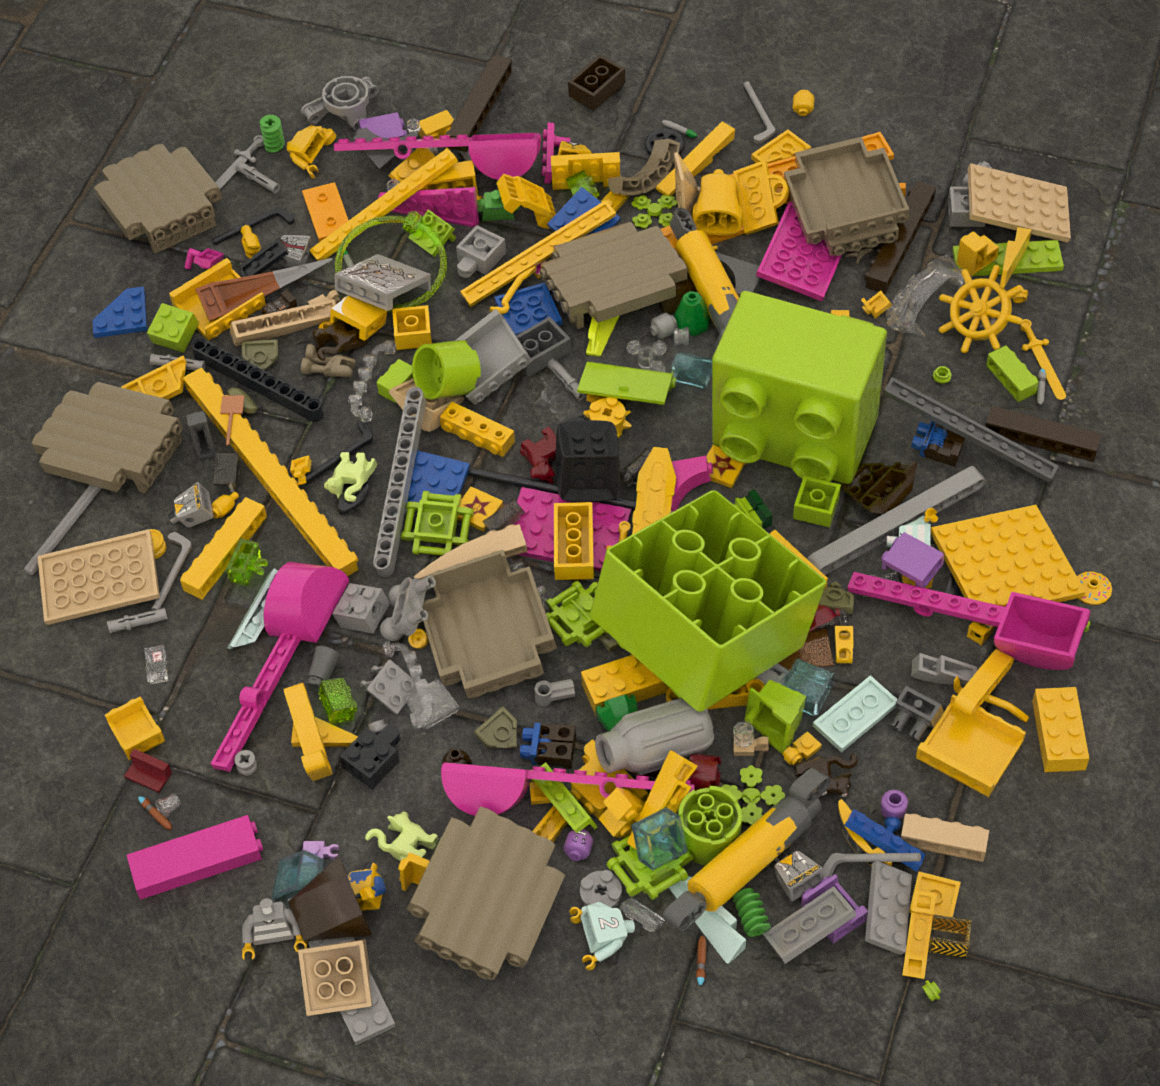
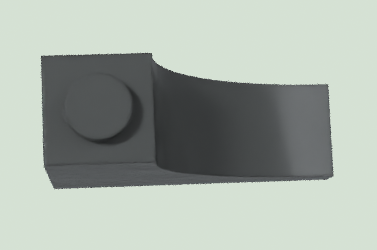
M365 127L364 129L360 128L357 130L353 139L366 138V141H372V138L380 136L375 135ZM414 131L399 138V140H406L408 136H416V139H419ZM400 145V152L403 153L404 151H406L407 147L405 145ZM394 149L363 150L380 171L397 158Z
M716 252L738 297H740L743 291L757 294L764 281L763 278L756 276L759 265Z
M201 411L186 415L198 460L215 456L216 452L205 412Z

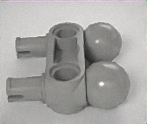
M429 575L423 579H411L408 577L401 584L395 585L390 589L388 600L394 607L392 617H387L380 625V632L384 639L397 641L403 635L411 636L416 631L418 623L427 620L428 613L426 610L423 611L422 606L426 590L436 585L433 577L431 578Z

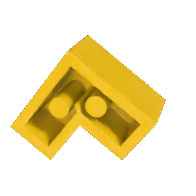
M971 232L961 238L957 254V265L962 269H967L971 276L997 259L999 246L985 235L980 237L975 232Z
M617 787L603 801L608 809L598 819L613 837H627L632 832V828L635 826L645 802L635 791Z

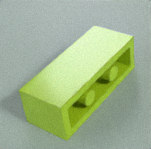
M1004 346L988 354L986 366L1017 402L1036 394L1039 383L1038 379L1029 372L1026 365L1021 363L1013 351Z

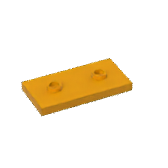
M335 182L302 190L319 242L349 221Z

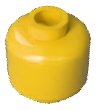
M799 90L793 96V111L800 116H806L813 112L814 95L808 90Z

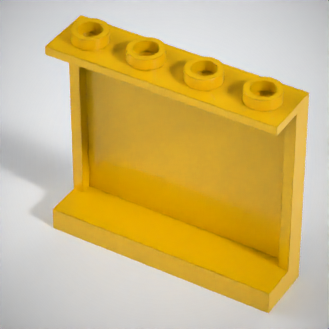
M228 258L169 293L174 307L194 313L199 322L196 329L208 341L229 329L231 322L246 319L249 315L264 307L266 303L264 294L261 292L218 320L209 322L195 289L212 282L241 278L232 269L231 261Z
M953 694L950 704L925 742H921L917 748L916 759L989 797L1023 744L1026 732L1022 731L1018 726L1005 722L1001 717L986 712L982 707H979L972 717L953 707L957 697Z

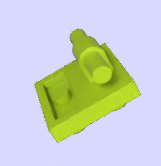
M427 210L408 238L435 257L448 239L452 242L455 241L456 236L452 234L455 228L430 210Z

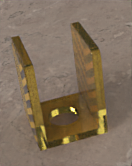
M933 915L932 930L965 934L964 942L931 937L928 951L966 957L970 943L972 920Z

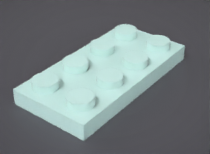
M870 675L813 722V727L842 753L897 707V698Z

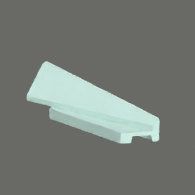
M273 569L268 574L228 645V649L254 643L264 627V606L267 593L278 570Z
M692 877L685 881H679L669 887L676 898L688 891V880ZM723 906L715 912L705 910L695 921L727 964L745 950L746 939L735 931L737 919Z

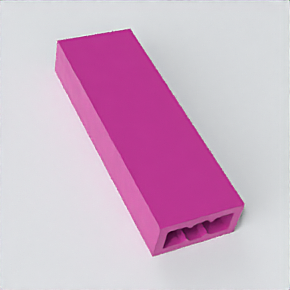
M248 815L127 854L133 881L140 900L261 860L260 851H263L260 839L256 840L254 834L258 833L255 822H250Z

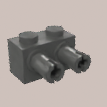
M905 686L896 701L899 712L890 726L895 730L897 728L898 732H902L909 718L916 719L917 721L908 733V736L919 742L926 728L931 727L933 729L944 713L942 705Z

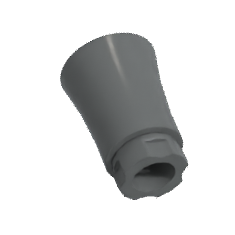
M316 646L314 648L312 663L305 683L307 688L318 692L324 691L336 664L341 658L337 651L325 646Z

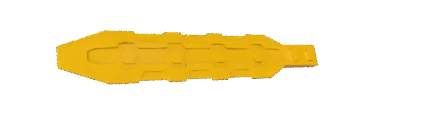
M653 447L638 473L637 500L635 511H633L632 535L669 515L671 512L676 475L668 448Z

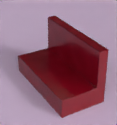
M133 749L130 754L133 763L124 777L160 793L172 775L169 764Z

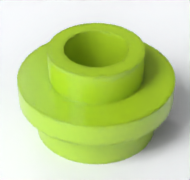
M940 366L933 372V379L938 383L945 384L951 380V372L945 366Z
M928 980L925 981L926 984L922 986V989L931 1001L939 1000L938 994L941 993L939 987L934 981L932 983Z

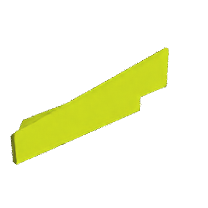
M619 316L599 323L592 317L588 332L589 343L586 355L601 356Z

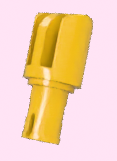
M244 225L240 230L243 236L241 243L246 256L250 259L261 251V245L257 235L252 233L251 227Z

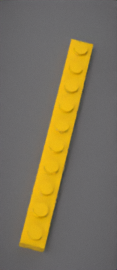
M446 148L309 250L317 261L327 259L457 163V158Z
M606 200L461 290V295L469 306L472 307L515 280L518 275L527 269L537 266L550 258L553 246L585 236L615 217L616 212Z

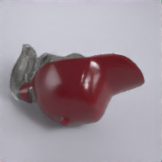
M819 604L809 632L815 628H823L825 626H849L845 610H832L828 606Z

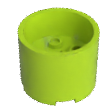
M457 340L421 345L413 358L412 373L416 387L422 389L425 398L439 399L468 395L476 388L477 377L481 376V366L476 350H472L467 341Z
M710 786V788L692 790L684 797L680 804L678 813V841L686 851L691 853L693 856L692 861L695 863L707 865L741 835L742 811L737 798L726 789Z

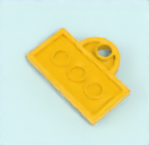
M765 160L733 171L734 178L736 179L739 206L742 208L744 233L750 235L778 225L776 208L782 206L788 198L789 186L787 182L779 175H770L768 164ZM782 185L783 190L776 193V189Z

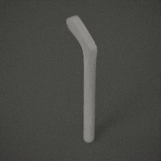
M747 81L744 83V87L767 128L766 131L754 136V142L761 144L775 134V128L750 82Z
M176 532L170 533L168 539L170 542L182 546V549L160 591V598L156 599L152 607V611L161 608L188 553L192 549L191 542Z
M834 853L822 868L824 878L827 876L831 877L835 867L843 862L920 861L921 855L920 853Z

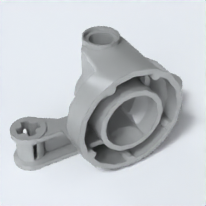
M341 76L334 78L323 88L321 98L307 103L301 108V114L307 117L309 124L315 125L320 122L326 113L331 112L346 120L357 131L360 129L359 120L367 118L366 106L369 103V98H374L379 93V88L372 83L370 77L360 79L353 76Z

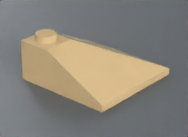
M675 152V191L678 208H684L692 215L693 206L697 203L701 188L697 187L695 178L678 152Z
M414 378L389 390V394L402 409H404L407 391L412 387H416ZM464 397L425 398L426 408L421 429L431 432L440 427L441 414L451 402L460 405L464 401Z
M366 939L298 950L307 1016L372 1006Z

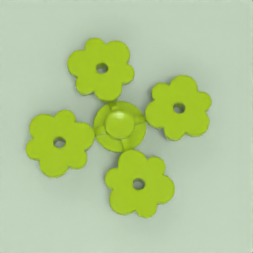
M645 195L635 197L632 207L638 210L647 209L648 213L638 214L632 218L635 227L647 228L648 225L652 224L651 216H659L658 223L662 224L663 227L670 226L673 214L661 213L662 209H672V207L677 205L675 197L662 195L657 200L658 203L650 204L651 199H647Z
M752 765L740 770L741 782L746 783L751 788L745 789L742 793L737 790L735 785L730 787L725 784L721 787L732 793L737 800L743 798L747 808L743 807L741 809L742 822L753 825L763 816L762 808L756 806L760 798L766 800L767 805H775L785 797V793L782 792V788L779 785H774L773 787L766 786L765 791L761 794L756 788H752L756 786V783L762 782L761 776L763 773L761 769L755 768Z

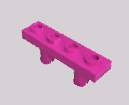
M548 122L547 129H543V139L545 141H543L542 151H545V153L542 155V164H545V166H542L541 176H544V183L551 184V156L554 155V147H559L561 141L570 142V137L555 136L554 123Z

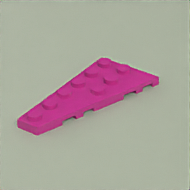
M476 187L419 190L391 212L423 217L427 210H430L448 223L469 227L479 225ZM381 192L378 199L387 192Z

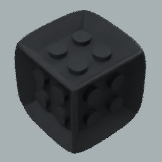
M584 420L568 421L558 425L556 434V478L559 496L562 500L570 502H598L612 500L617 497L620 476L619 442L616 427L612 422Z

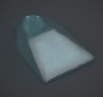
M684 351L677 352L671 365V373L677 378V382L706 388L712 374V358Z
M303 850L280 860L272 899L276 900L304 888L323 871L324 859Z

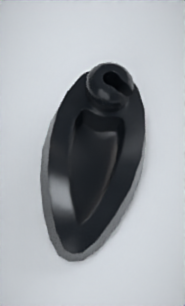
M368 482L363 484L361 490L352 494L357 498L354 502L345 500V492L339 496L336 507L340 514L344 515L347 511L357 508L364 502L369 489Z

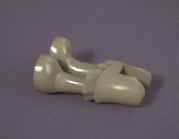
M312 344L307 345L306 358H303L301 363V374L324 373L325 377L352 376V369L355 368L356 364L355 359L336 354L332 357L325 356L326 359L321 361L317 357L315 346Z

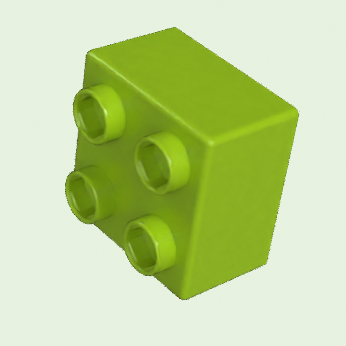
M741 292L712 358L713 444L720 447L728 457L738 462L754 463L761 459L792 468L795 474L802 479L804 476L828 482L834 480L841 483H852L878 418L887 331L878 326L753 292Z
M712 490L607 549L590 617L613 637L621 648L630 652L670 687L678 698L686 701L696 711L702 712L804 646L822 597L826 580L719 492Z

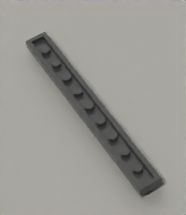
M891 377L882 393L1048 483L1051 482L1059 467Z

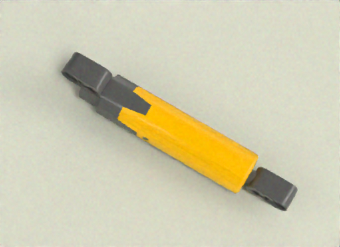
M677 208L670 221V227L678 240L676 249L680 258L684 261L687 271L699 295L705 302L709 315L719 332L715 342V348L717 349L739 297L706 233L696 230L697 227L688 210Z
M814 768L808 769L792 784L788 797L782 798L688 880V891L684 892L666 908L663 919L682 932L693 924L705 910L708 912L717 911L811 827L812 819L822 810L818 798L828 789L831 779Z

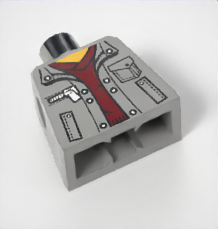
M283 235L281 239L289 254L280 259L277 264L287 268L306 264L310 255L309 250L312 248L310 236Z

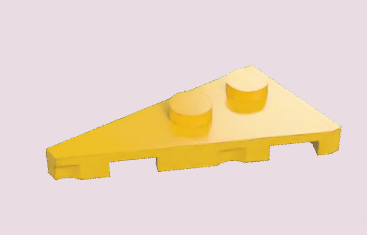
M315 717L324 747H349L358 737ZM293 722L291 744L292 747H301Z

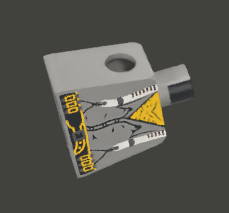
M199 482L195 483L175 498V511L168 514L169 520L173 524L180 521L189 528L214 518L209 491Z
M796 851L789 856L782 852L774 859L777 862L774 866L776 878L791 902L801 897L807 889L818 886L820 881L824 879L822 867L800 851Z

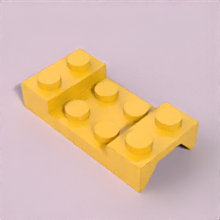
M619 152L551 156L553 190L570 189L569 184L603 182L604 187H609L608 178L620 177Z

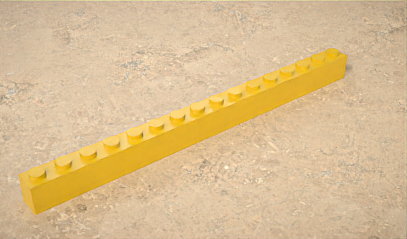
M201 367L183 377L186 390L226 439L229 414H220L222 396H224L223 391L218 383H214L209 372L206 373ZM233 414L229 444L327 567L337 568L347 576L358 571V557L353 551L350 552L348 550L345 540H340L336 529L328 525L324 514L320 515L313 501L310 502L306 492L298 488L299 486L295 478H290L284 465L281 466L277 456L269 452L266 442H261L259 434L256 430L250 428L248 420L246 418L243 419L241 414Z

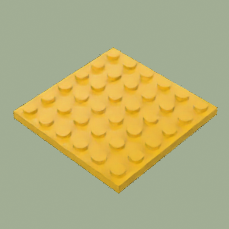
M1037 505L931 527L930 533L940 552L944 553V560L965 598L1006 607L1011 592L1055 602L1081 598L1086 593Z

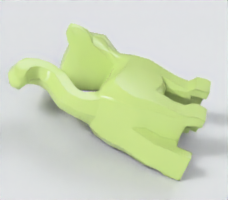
M341 452L340 457L342 461L335 468L333 476L324 483V487L339 498L343 492L344 484H354L348 487L344 494L345 500L354 502L357 498L352 494L361 490L363 484L367 482L377 467V462L374 458L371 459V462H368L365 458V453H357V461L354 464L349 461V452Z
M407 812L387 817L390 821L388 829L401 833L391 844L386 843V835L382 830L371 829L365 835L367 841L376 836L379 847L383 851L389 852L399 861L403 858L406 859L409 852L423 858L427 855V852L424 849L417 850L418 845L434 850L439 843L438 835L434 833L431 835L426 834L420 825L409 820Z

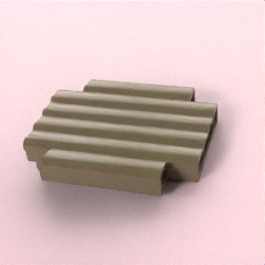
M862 137L795 153L797 169L785 171L784 180L789 186V196L807 244H817L824 240L829 254L839 256L847 251H859L863 247H876L880 243H892L898 239L899 229L897 223H903L909 219V207L885 148L867 152Z
M157 144L148 151H141L133 157L124 158L118 164L105 167L102 170L105 181L100 182L94 187L98 200L128 240L146 234L154 254L217 226L212 203L222 199L220 189L186 147L178 148L170 153L163 144Z
M631 222L553 246V260L541 263V269L539 270L542 279H545L548 289L553 291L556 301L561 303L563 312L568 314L570 322L574 323L577 329L584 327V314L588 312L599 323L676 297L675 283L687 279V267L684 261L678 256V253L663 235L661 229L658 226H654L637 232Z
M97 382L92 386L88 395L72 390L67 392L61 404L54 409L52 416L45 421L42 430L35 435L31 444L36 453L42 455L39 463L46 473L118 492L126 479H131L134 481L139 492L146 493L176 448L181 444L183 440L181 436L183 427L179 418L172 417L174 408L170 400Z
M500 550L429 574L436 581V585L433 587L436 598L423 602L422 609L428 613L427 620L423 622L443 686L453 685L462 680L467 697L475 698L486 692L497 691L505 686L518 684L525 679L536 678L544 673L538 654L549 653L556 649L557 646L530 566L511 572L504 550Z
M481 806L470 826L451 817L406 909L413 916L425 919L414 942L418 943L423 949L438 953V956L443 959L456 962L463 969H470L476 972L483 979L494 980L504 959L512 966L523 968L529 959L565 877V874L559 870L546 866L556 844Z

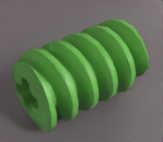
M275 115L262 117L259 123L261 124L264 148L270 153L278 152L285 145L281 121Z
M752 888L743 889L733 896L738 916L741 918V924L744 926L743 930L748 937L761 935L771 928V924L766 923L768 921V916L764 915L766 910L760 908L763 905V902L758 900L760 894L753 893L754 889Z

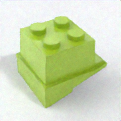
M769 679L760 693L752 687L750 688L744 720L762 735L768 737V743L783 754L792 744L795 731L801 722L806 696Z

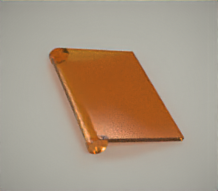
M827 629L808 632L804 646L778 664L788 671L833 666Z

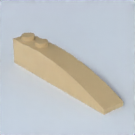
M327 300L231 322L230 333L234 346H241L242 341L276 338L328 321L331 316L330 310L336 305L335 300Z
M511 524L499 531H489L486 535L460 545L430 563L416 574L414 578L423 579L438 570H443L495 551L504 550L506 558L528 552L520 524Z

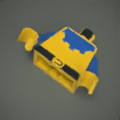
M366 862L364 870L352 871L348 875L362 911L379 909L382 894L386 892L385 881L376 872L378 866L373 862Z

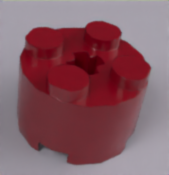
M697 753L695 755L691 754L689 761L697 765V768L688 780H691V785H695L694 790L710 788V786L719 787L721 773H719L717 767L718 764H722L721 757Z

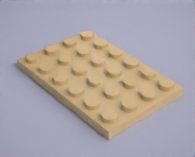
M970 163L968 167V189L971 220L1012 230H1017V227L1032 229L1031 234L1069 242L1071 235L1066 186Z
M150 529L38 556L43 615L46 625L160 598Z

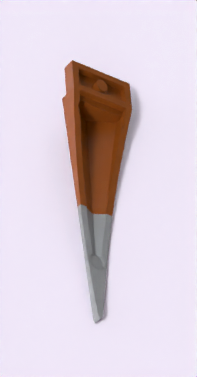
M332 258L272 272L212 282L196 288L195 291L209 322H212L261 292L265 297L330 263Z

